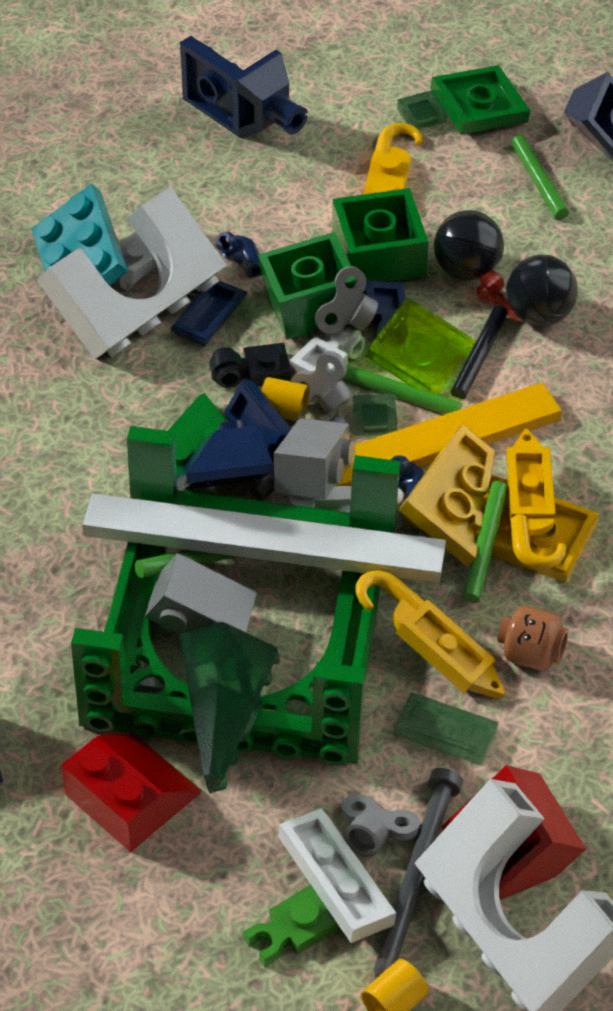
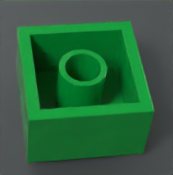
M410 188L333 199L332 232L336 233L351 266L361 270L366 277V281L394 282L427 277L429 242Z
M335 232L258 254L265 291L286 340L320 330L315 323L316 311L321 305L334 299L336 295L335 278L337 273L341 269L351 266ZM353 276L348 277L345 281V285L348 288H352L356 284V279ZM329 313L325 317L327 324H332L336 320L334 313Z

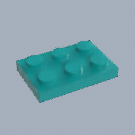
M92 183L31 228L44 271L81 247L108 285H111L128 272L102 193Z

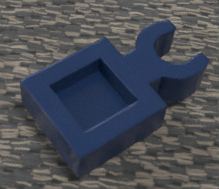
M366 281V287L362 293L378 301L376 314L370 323L377 324L378 326L373 336L375 345L382 347L386 334H389L395 338L397 347H402L408 334L405 323L409 317L403 282Z

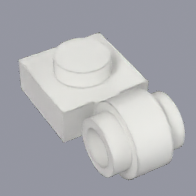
M347 323L338 333L326 334L324 340L315 336L290 359L291 371L294 374L301 370L315 371L317 359L327 351H334L340 354L346 364H348V357L356 359L362 353L365 346V338L361 336V332ZM328 363L329 368L335 371L334 365Z

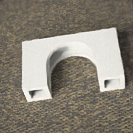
M171 186L140 206L127 218L153 255L158 267L159 281L153 297L133 299L113 290L81 247L49 267L37 279V282L95 359L105 352H108L111 358L131 344L127 338L136 330L141 337L161 323L157 317L166 309L170 315L179 311L191 302L186 295L195 289L200 293L211 288L219 282L216 274L227 266Z
M489 779L414 864L424 875L426 888L436 898L445 902L454 914L452 920L456 927L468 937L473 938L483 951L481 956L484 963L494 973L504 978L513 990L511 993L513 1000L523 1011H563L613 958V900L604 892L581 890L554 921L538 935L527 939L516 932L506 920L499 899L500 878L508 859L541 824L544 817L515 783Z

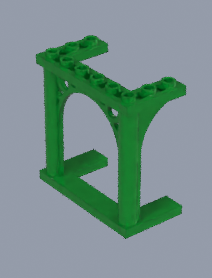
M130 426L127 436L130 498L395 533L400 461L355 455L352 469L350 513L177 490L175 432ZM127 542L104 632L75 628L71 641L79 726L89 727L98 732L117 731L132 733L147 739L160 737L181 740L190 745L210 744L225 746L239 752L249 750L271 752L283 758H295L297 756L317 758L331 765H341L345 762L357 764L360 750L364 685L381 587L370 586L367 589L368 597L373 603V608L367 610L356 596V583L360 576L365 573L343 570L329 644L320 661H316V666L312 671L295 684L272 694L251 698L221 697L202 692L182 682L158 658L150 639V619L145 617L158 575L139 578L135 572V562L165 555L168 547ZM138 660L149 664V667L139 669L131 674L133 669L138 668L136 663ZM148 677H155L165 685L163 690L157 695L134 692L139 683ZM291 700L303 701L311 707L312 716L288 713L286 704Z

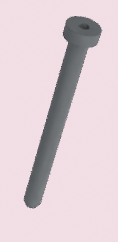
M435 768L431 771L428 786L432 790V794L394 906L396 912L395 924L386 930L373 969L376 978L398 960L425 878L414 863L438 837L451 796L459 795L463 779L453 770Z

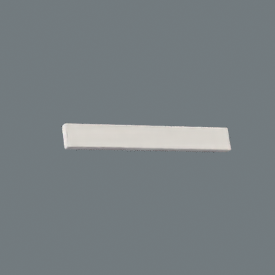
M94 493L91 495L82 524L83 536L359 573L381 570L389 572L398 578L440 583L446 540Z

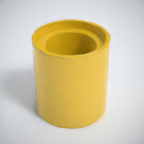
M267 377L261 392L283 419L298 421L302 409H307L310 387L305 384Z
M398 959L360 993V996L367 1011H411L429 994V987L424 977L412 964L404 959Z

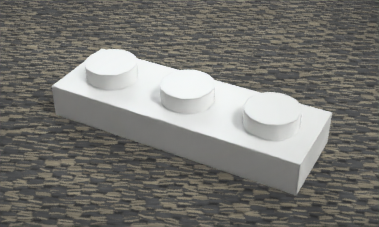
M322 808L279 824L278 838L350 943L394 926L395 910Z

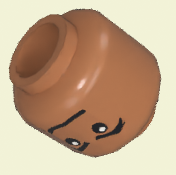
M522 605L514 612L512 618L504 616L499 627L497 642L504 644V654L508 661L545 671L553 662L557 664L561 662L567 645L569 629L563 627L562 619L559 615Z

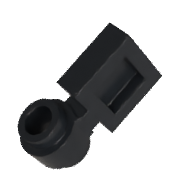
M284 342L243 348L244 358H241L240 354L232 348L222 347L212 354L209 361L212 379L223 388L235 387L246 377L254 381L257 386H263L267 377L290 382L292 379V371Z

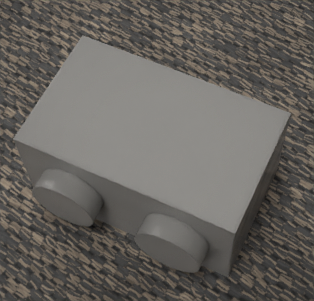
M299 418L274 452V493L326 499L335 484H340L346 467L352 466L354 461L355 441L349 440V424Z
M176 553L157 576L145 617L160 624L168 631L177 632L201 644L207 650L227 654L246 634L257 592Z

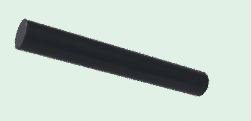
M500 305L493 307L451 389L452 396L461 399L467 397L508 315L505 307Z

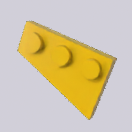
M462 424L445 444L401 505L399 511L432 538L446 540L445 549L464 565L468 566L476 558L478 545L475 544L477 531L482 527L484 516L481 513L484 495L489 489L495 451Z

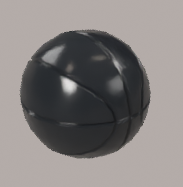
M464 210L451 214L438 227L435 234L436 237H434L433 247L438 264L445 272L459 280L470 281L486 277L494 271L504 253V239L500 227L488 215L476 210Z
M541 254L522 260L512 270L506 286V295L510 308L522 321L533 326H551L562 321L572 311L578 297V285L575 274L565 262L557 257Z

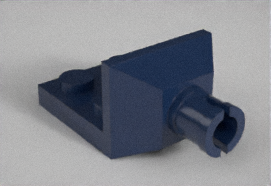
M189 36L180 42L183 99L239 138L262 131L273 123L283 128L290 135L298 133L304 127L308 118L305 114L308 111L305 107L296 104L289 98V80L281 52L274 50L242 70L237 64L230 62L193 36Z

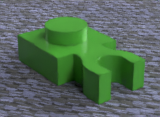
M309 885L269 909L271 923L253 925L243 931L244 941L249 947L259 940H267L271 943L270 947L259 952V961L265 968L274 963L279 958L282 950L290 945L298 955L339 930V925L313 887Z

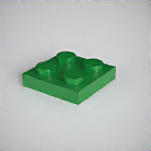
M499 65L432 77L430 90L461 135L526 123L529 120L531 110Z

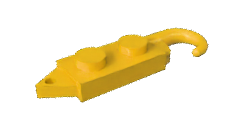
M394 123L382 129L378 136L375 151H373L363 195L406 188L411 166V156L407 151L391 145L393 138L398 135L412 136L415 139L416 145H422L423 136L420 130L407 123Z
M525 428L514 445L506 447L505 456L507 485L509 487L508 504L512 547L516 558L522 564L532 569L544 570L553 568L561 563L566 554V545L559 543L556 552L550 556L537 555L530 548V536L540 535L552 529L556 513L550 447H543L529 429Z
M375 570L368 571L360 576L356 583V596L362 606L367 610L373 608V603L367 594V589L370 586L381 587L399 603L394 609L392 616L393 625L397 629L395 633L462 693L465 694L470 690L498 700L503 697L505 691L493 666L496 659L431 601L421 599L398 577L389 572Z

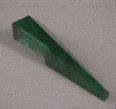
M225 622L178 634L202 770L209 794L226 789L228 784L225 774L229 766L237 764L239 759L237 752L239 742L246 741L263 703L261 697L263 686L270 685L273 679L271 673L272 665L280 663L277 647Z

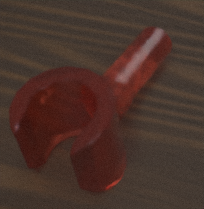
M494 270L483 275L480 278L481 284L476 290L477 297L486 302L492 300L495 304L505 307L508 311L507 316L512 321L517 319L518 316L513 312L508 301L500 292L505 285L502 276Z

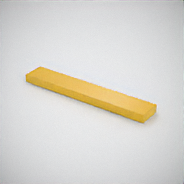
M541 382L355 444V455L389 460L397 455H403L417 466L423 467L432 464L453 433L462 424L488 445L520 434L525 428L532 430L561 420L562 410L544 383ZM353 464L346 467L340 484H335V486H352Z

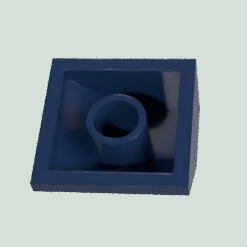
M606 72L575 88L563 113L584 137L613 161V77Z
M244 420L219 423V430H215L205 438L177 475V490L182 491L254 482L274 473L273 463L258 425L245 427Z

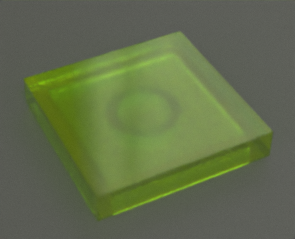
M407 297L368 348L365 357L408 385L439 395L473 348L476 340Z

